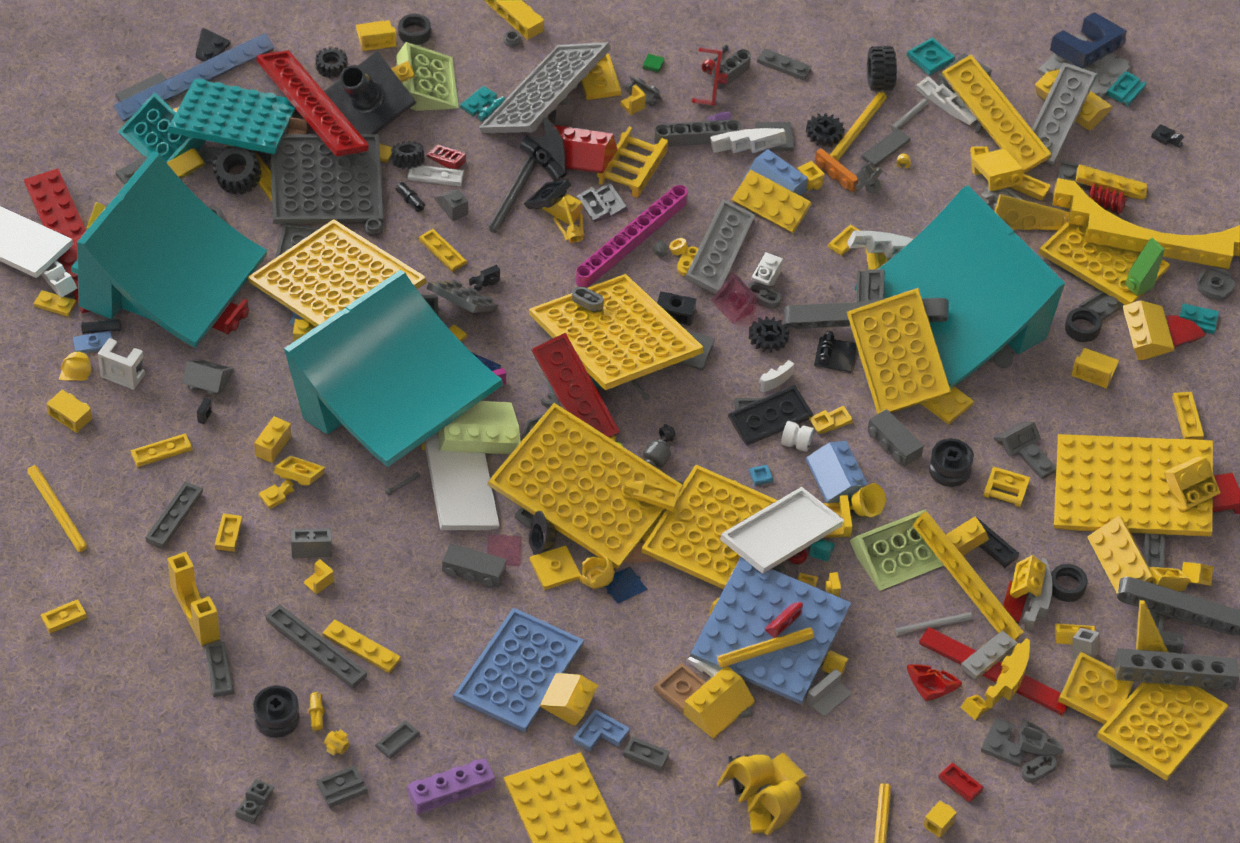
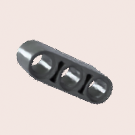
M740 49L721 63L720 73H728L727 85L750 68V51ZM716 67L712 71V86H714ZM718 83V89H723L727 85Z

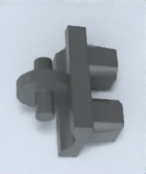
M872 162L862 165L861 170L855 174L859 180L856 185L857 189L861 190L865 185L868 192L873 194L879 192L881 183L877 178L882 173L881 168L875 169Z

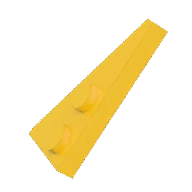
M1139 601L1136 650L1168 652L1145 601Z

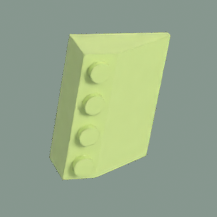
M406 42L396 55L397 65L409 61L415 77L402 82L417 102L410 109L422 111L459 108L453 58Z
M480 401L438 431L440 451L511 454L521 443L518 421L512 403Z
M926 509L860 534L850 540L856 557L879 591L944 566L912 526L919 516L926 512Z

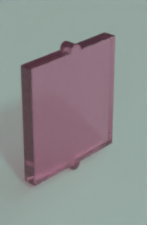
M503 534V536L488 535L487 554L507 559L506 565H519L521 537L507 536L506 534Z

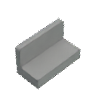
M837 669L813 687L807 695V703L822 716L828 715L851 695V691L840 683L842 674Z

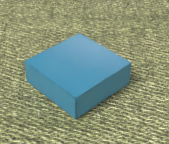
M768 465L749 468L754 486L773 482Z

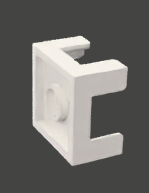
M109 338L98 353L100 376L134 390L145 375V370L143 369L136 372L137 365L143 359V351L134 348L127 358L114 354L111 351L117 344V341Z

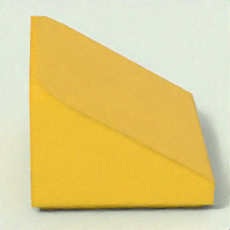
M978 694L966 698L961 706V709L974 720L990 709L985 706V700Z

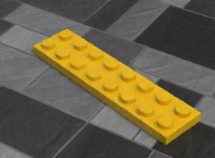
M972 54L942 71V76L1000 149H1005L1023 168V174L1051 158L1050 151Z

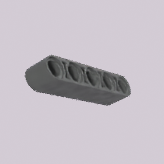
M737 120L660 124L655 127L654 142L658 144L661 138L668 140V146L711 144L710 137L740 131L741 123Z

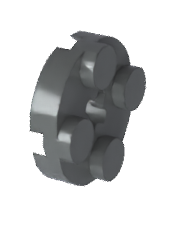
M1212 267V270L1206 271L1207 269L1199 274L1197 281L1198 291L1204 296L1215 300H1224L1233 293L1235 281H1233L1232 275L1228 271Z

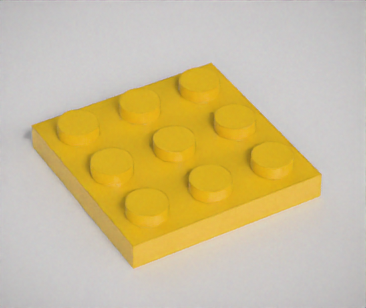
M1080 652L1058 701L1105 725L1126 701L1134 681L1116 680L1114 668Z

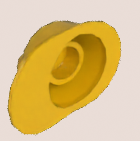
M82 352L69 354L62 362L60 368L62 372L59 380H88V376L92 371L90 358Z
M876 483L864 486L852 495V506L849 508L854 510L858 516L874 517L883 511L887 501L885 492Z

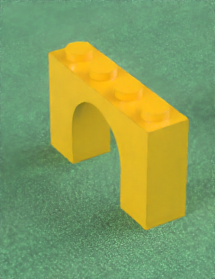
M187 552L167 558L170 587L200 645L204 646V644L220 640L218 611L210 596L201 599L195 581L194 565Z

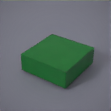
M648 53L642 69L659 73L665 58Z

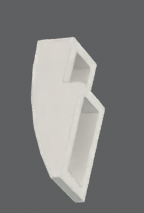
M55 261L41 274L60 297L77 289L71 275L64 270L58 261Z

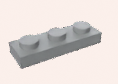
M1001 631L961 663V669L976 680L1015 648L1017 642L1004 631Z

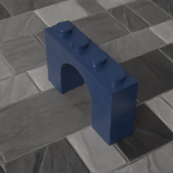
M1094 12L1084 18L1081 33L1095 40L1094 42L1081 40L1062 30L1053 35L1050 51L1084 69L1119 47H1122L1126 42L1127 30Z

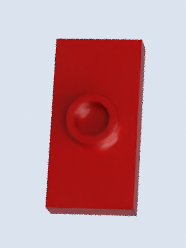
M953 762L938 777L969 803L984 789V786Z

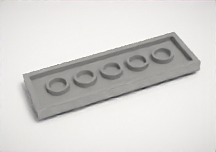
M1063 63L1032 127L1034 133L1051 153V158L1044 161L1045 163L1055 165L1097 78V73Z
M722 199L684 279L718 295L755 215Z

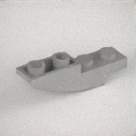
M1043 557L1041 561L1047 567L1042 592L1038 597L1029 592L1031 600L1028 607L1031 610L1030 612L1026 611L1023 622L1026 623L1024 630L1030 632L1033 631L1037 618L1046 619L1051 601L1052 576L1048 562Z

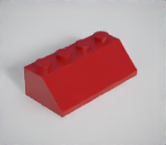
M554 125L564 140L566 168L604 173L618 150L614 134Z

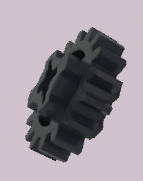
M827 113L824 116L817 114V118L812 116L806 125L807 138L811 137L810 141H816V145L822 143L823 147L826 144L833 146V142L838 144L839 140L843 139L844 123L839 122L840 118L834 119V115L828 117Z
M765 316V320H762L759 317L758 322L753 321L752 326L749 327L748 339H751V345L756 344L755 349L761 347L762 352L769 349V352L772 353L773 349L780 351V347L784 348L785 344L788 343L789 330L787 329V324L782 325L781 319L775 321V317L769 319L768 316Z

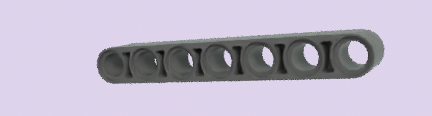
M1123 577L1120 579L1117 594L1120 602L1139 607V601H1145L1149 611L1224 634L1240 635V610L1136 578Z

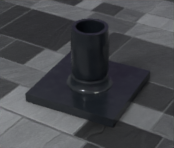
M378 51L359 65L346 67L342 71L340 79L324 91L359 134L378 133L417 103Z

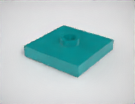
M933 37L907 51L906 54L910 60L929 76L953 63L956 59L950 51Z

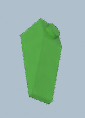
M1154 238L1148 241L1128 272L1125 285L1136 296L1153 289L1165 249Z

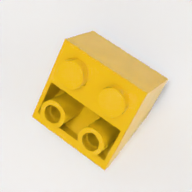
M1195 457L1163 472L1170 490L1186 509L1220 494L1207 457Z

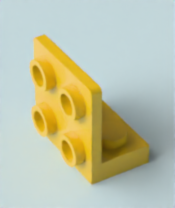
M390 20L356 25L362 51L396 47V29L391 26Z
M1084 348L1080 357H1076L1071 376L1107 388L1119 360Z

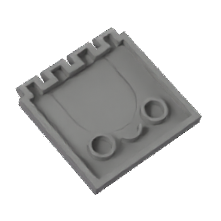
M1079 34L1075 36L1081 40L1088 41V39ZM1054 53L1038 69V73L1044 76L1046 72L1061 69L1063 63L1076 65ZM1109 53L1102 59L1084 68L1097 73V78L1090 91L1101 99L1107 94L1108 89L1125 71L1128 72L1131 67L1129 66L1131 62L1122 57L1116 59L1118 55L1114 53Z

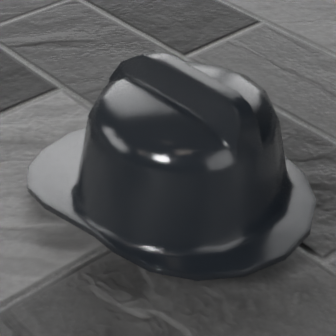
M542 511L535 513L528 541L535 555L540 554L543 550L552 548L557 535V530L552 524L547 523Z

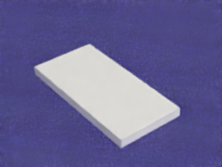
M0 207L1 262L37 278L74 245L71 238Z
M435 433L424 441L440 530L498 529L499 521L493 491L488 486L490 476L485 453L440 451L439 433Z
M800 487L721 534L720 540L763 574L843 526L844 519L803 487Z

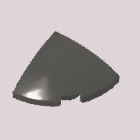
M1025 719L1022 720L1019 732V749L1043 755L1063 753L1064 748L1055 737L1050 741L1051 737L1044 729Z

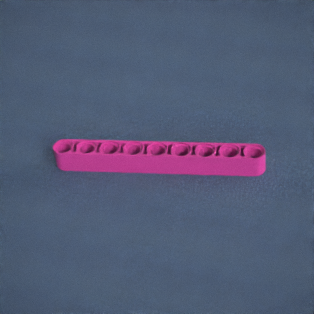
M676 185L578 266L576 269V285L578 287H590L687 204V188L683 185Z

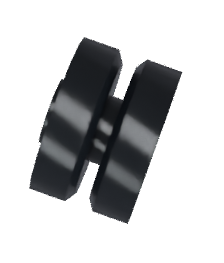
M949 438L937 442L932 448L929 472L931 477L937 483L948 487L960 486L967 482L973 465L974 454L972 448L959 439Z
M279 685L268 686L255 696L253 702L254 720L259 732L268 737L279 738L291 734L297 728L300 720L298 697L291 689Z

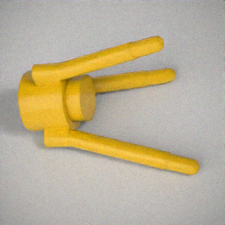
M563 197L570 226L565 231L556 217L553 220L564 235L565 241L569 240L570 243L581 242L583 237H585L583 214L579 215L578 227L573 222L567 198Z

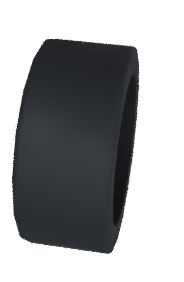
M408 14L402 17L398 24L400 40L414 45L424 44L431 37L430 20L421 14ZM416 25L423 27L425 30L419 33H410L405 28Z
M1075 308L1067 315L1065 331L1069 337L1078 342L1093 341L1100 333L1102 320L1099 314L1090 308ZM1084 319L1090 321L1094 328L1082 330L1073 325L1072 322Z
M1061 564L1051 572L1052 595L1055 598L1065 602H1075L1085 594L1088 579L1086 573L1078 566ZM1061 576H1070L1076 579L1080 586L1069 590L1059 586L1056 581Z

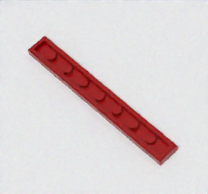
M930 627L927 628L919 640L920 645L960 665L976 652V650ZM996 663L982 676L996 682L1002 672V663ZM1024 674V678L1016 693L1063 716L1069 706L1058 701L1061 692Z

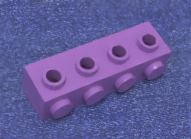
M486 758L474 760L464 766H457L449 771L436 773L429 778L412 782L407 785L408 797L418 815L495 788V777Z

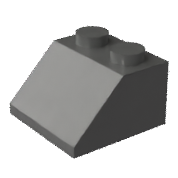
M201 359L190 360L186 363L182 383L188 385L187 388L199 390L201 388L206 390L205 393L217 395V393L223 392L234 368Z

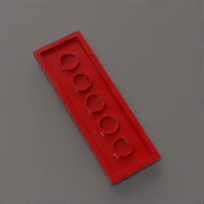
M566 332L532 348L531 351L563 409L609 438L620 433Z

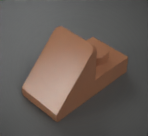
M290 118L287 134H307L310 125L304 119Z

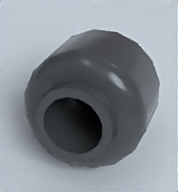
M661 439L650 441L643 451V458L646 462L659 468L663 467L671 456L669 444Z

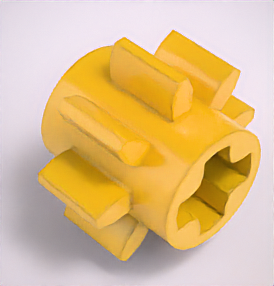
M341 729L335 732L331 731L324 741L327 747L326 751L333 756L336 753L343 755L350 745V741L347 738L348 734Z

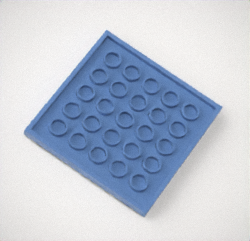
M740 557L694 645L690 657L721 670L724 667L719 666L718 656L774 639L765 631V628L790 604L802 602V615L778 637L810 627L814 632L813 639L728 665L743 680L802 705L851 607V602L773 569L762 574Z

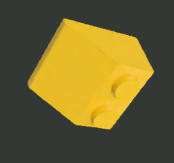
M556 673L540 707L565 722L576 726L583 718L598 685L582 675Z

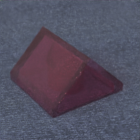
M733 272L711 301L734 324L756 312L758 296Z

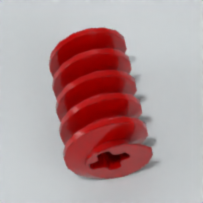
M1093 183L1089 193V198L1098 205H1104L1105 210L1111 207V212L1118 209V214L1123 212L1128 194L1126 197H1123V191L1116 195V189L1110 193L1109 187L1103 191L1102 185L1096 189L1095 183Z

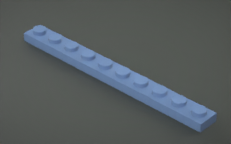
M264 33L115 104L114 108L122 121L131 118L154 92L162 100L166 101L189 90L194 79L208 81L256 58L257 55L273 50L274 46L267 34Z

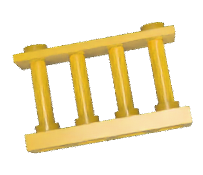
M629 126L626 132L621 134L616 154L604 173H597V177L599 178L600 185L606 179L630 187L632 190L631 196L638 198L667 153L668 140L661 138L659 143L655 145L632 137V127ZM629 143L651 151L652 154L651 156H644L625 148ZM623 155L645 163L643 168H637L618 161V159ZM613 167L637 175V178L630 180L611 173Z

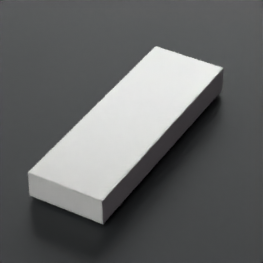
M417 165V168L411 167L409 169L408 180L461 186L464 170Z

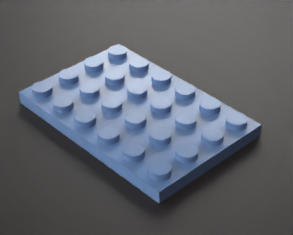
M512 608L453 694V699L525 733L541 710L540 704L555 674H564L584 645V640L516 608Z

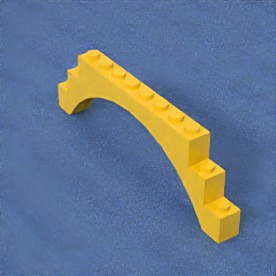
M1057 178L1052 206L1070 209L1068 223L1086 227L1085 242L1142 252L1148 241L1154 238L1165 249L1163 257L1229 269L1233 255L1240 256V225L1222 232L1204 235H1178L1146 229L1122 220L1103 209L1089 198L1075 181Z

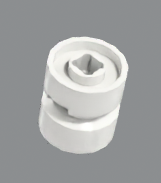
M787 421L781 445L787 447L796 445V449L807 452L809 449L807 446L811 444L814 428L808 426L799 428L797 423Z

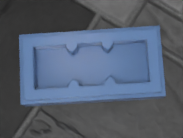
M111 331L73 337L75 352L89 353L100 351L109 338L112 339Z

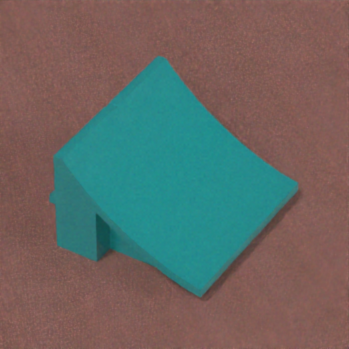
M153 151L118 192L117 196L113 198L77 241L78 259L72 265L71 272L78 275L79 307L111 320L121 308L155 321L180 340L196 348L248 281V276L253 274L265 259L267 249L242 235L215 214L182 182L160 153Z
M969 185L963 187L921 233L879 268L885 270L884 299L918 288L922 299L945 298L949 300L948 320L929 323L950 389L975 372L1007 344L1019 355L1047 339L1065 286V282L1014 233Z
M399 270L346 306L342 311L337 312L284 348L303 419L327 435L343 425L370 453L387 467L503 386L502 379L486 367L449 330L402 270Z

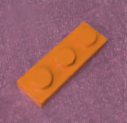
M822 148L816 151L815 164L819 169L825 170L829 177L840 182L844 189H848L851 192L857 190L858 179L852 172Z

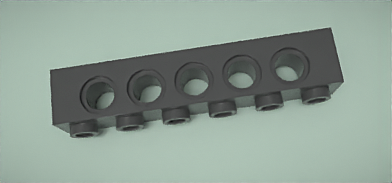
M1118 648L1113 661L1116 680L1235 690L1240 678L1237 658Z

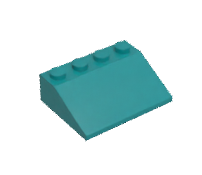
M155 92L118 131L144 157L148 158L155 151L160 153L166 163L193 148L198 151L207 142V140L168 133L169 125L176 112Z

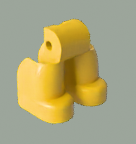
M785 753L779 754L773 760L766 755L757 754L739 757L728 764L717 785L720 787L736 777L746 787L738 799L740 803L756 794L759 788L764 785H772L760 791L747 810L750 813L763 805L775 817L765 832L768 836L782 827L791 818L801 800L799 788L804 785L808 776Z

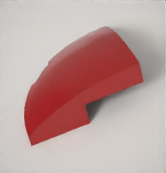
M1177 315L1165 316L1174 348L1205 337L1202 329L1193 321Z
M921 664L907 665L908 674L915 688L925 701L940 698L962 685L958 678L944 670L940 672L936 669H931V666ZM943 675H945L946 677H948V678L951 679L952 681L947 680V679H945V678H942Z

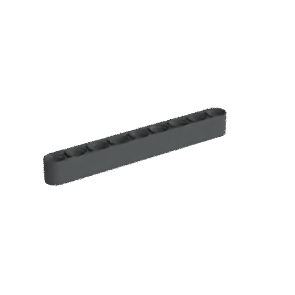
M922 299L929 322H944L948 320V299ZM877 301L790 305L784 307V324H787V328L794 327L795 329L851 326L847 311Z

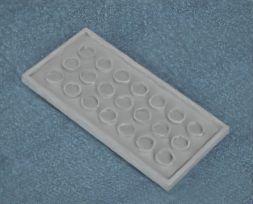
M609 43L557 45L506 98L502 105L479 127L481 133H531L537 130L543 118H547L558 107L557 105L567 98L570 91L575 89L577 84L587 76V73L595 68L597 63L606 56V53L611 49Z

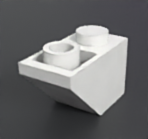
M765 253L751 280L767 286H773L781 273L783 258Z

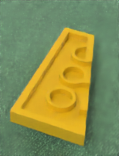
M999 194L994 211L1012 230H1060L1067 223L1070 214L1069 211Z

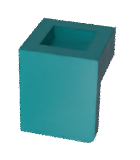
M824 539L811 544L810 556L828 562L835 543Z

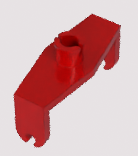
M699 47V52L718 54L712 100L692 98V102L715 106L718 83L727 85L728 73H720L723 50Z

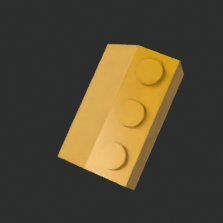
M1137 301L1123 306L1138 360H1145L1175 351L1163 306L1145 301Z
M725 666L685 700L683 715L714 739L733 723L742 712H745L746 708L751 707L755 700L742 677L730 667Z

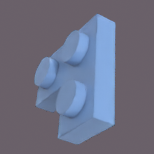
M595 709L573 737V743L589 752L600 738L619 747L630 733V728Z

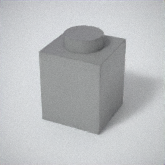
M1080 628L1073 637V658L1077 659L1078 654L1082 652L1095 659L1099 654L1100 632Z

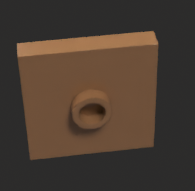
M680 663L656 683L653 690L683 714L685 700L706 682L686 665Z

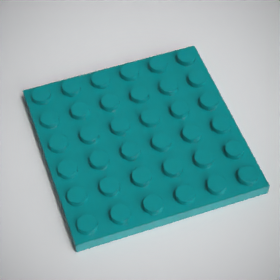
M194 79L169 125L168 133L275 154L296 108L286 96L262 93L254 89H242L239 86H227L220 82H207L204 79Z

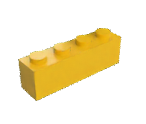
M522 0L484 1L527 40L544 31L545 22L543 17L533 11Z

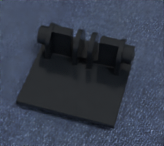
M827 331L823 337L819 338L814 366L851 372L856 343L837 340L832 331Z

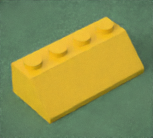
M1060 69L1046 72L1035 84L1036 94L1046 100ZM1090 91L1076 122L1088 131H1091L1113 109V106Z

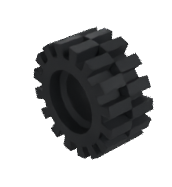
M329 47V50L323 48V51L320 50L319 54H316V70L324 77L328 75V78H331V75H334V78H336L337 74L340 76L342 71L348 67L347 56L345 52L343 53L342 49L338 51L337 47L334 49ZM331 60L337 61V63L335 64H327L325 62Z
M403 141L402 144L397 143L391 149L392 163L397 168H417V165L421 166L425 161L424 147L421 143L415 141L413 143L411 141L405 143Z

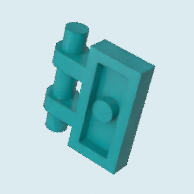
M483 85L462 102L460 108L472 116L479 113L478 119L483 121L502 105L506 99L503 96L496 99L497 94Z

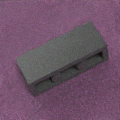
M887 409L869 419V435L872 438H876L880 442L881 447L884 450H888L897 463L900 462L905 467L922 457L924 445Z
M450 543L442 560V572L451 577H462L468 582L476 581L483 583L486 587L494 586L499 588L506 572L507 559Z

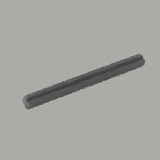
M530 156L526 159L489 224V231L493 233L498 232L537 162Z

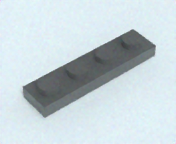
M185 481L145 537L146 542L164 549L203 494L202 488Z

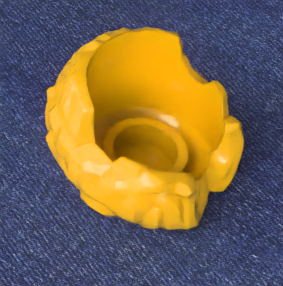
M602 556V558L591 557L582 562L580 583L592 589L608 586L612 582L615 571L609 558L606 556Z

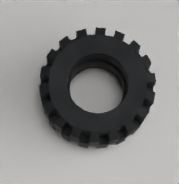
M871 46L868 51L867 79L872 91L893 90L896 85L897 59L893 46Z
M230 145L226 147V150L222 149L220 151L221 154L215 156L216 161H213V172L222 189L225 188L226 192L232 191L233 194H237V192L245 194L244 191L246 190L248 192L252 191L251 188L257 186L256 181L260 182V175H262L261 166L255 153L251 149L236 146L230 147ZM236 165L246 166L240 174H228L230 169Z

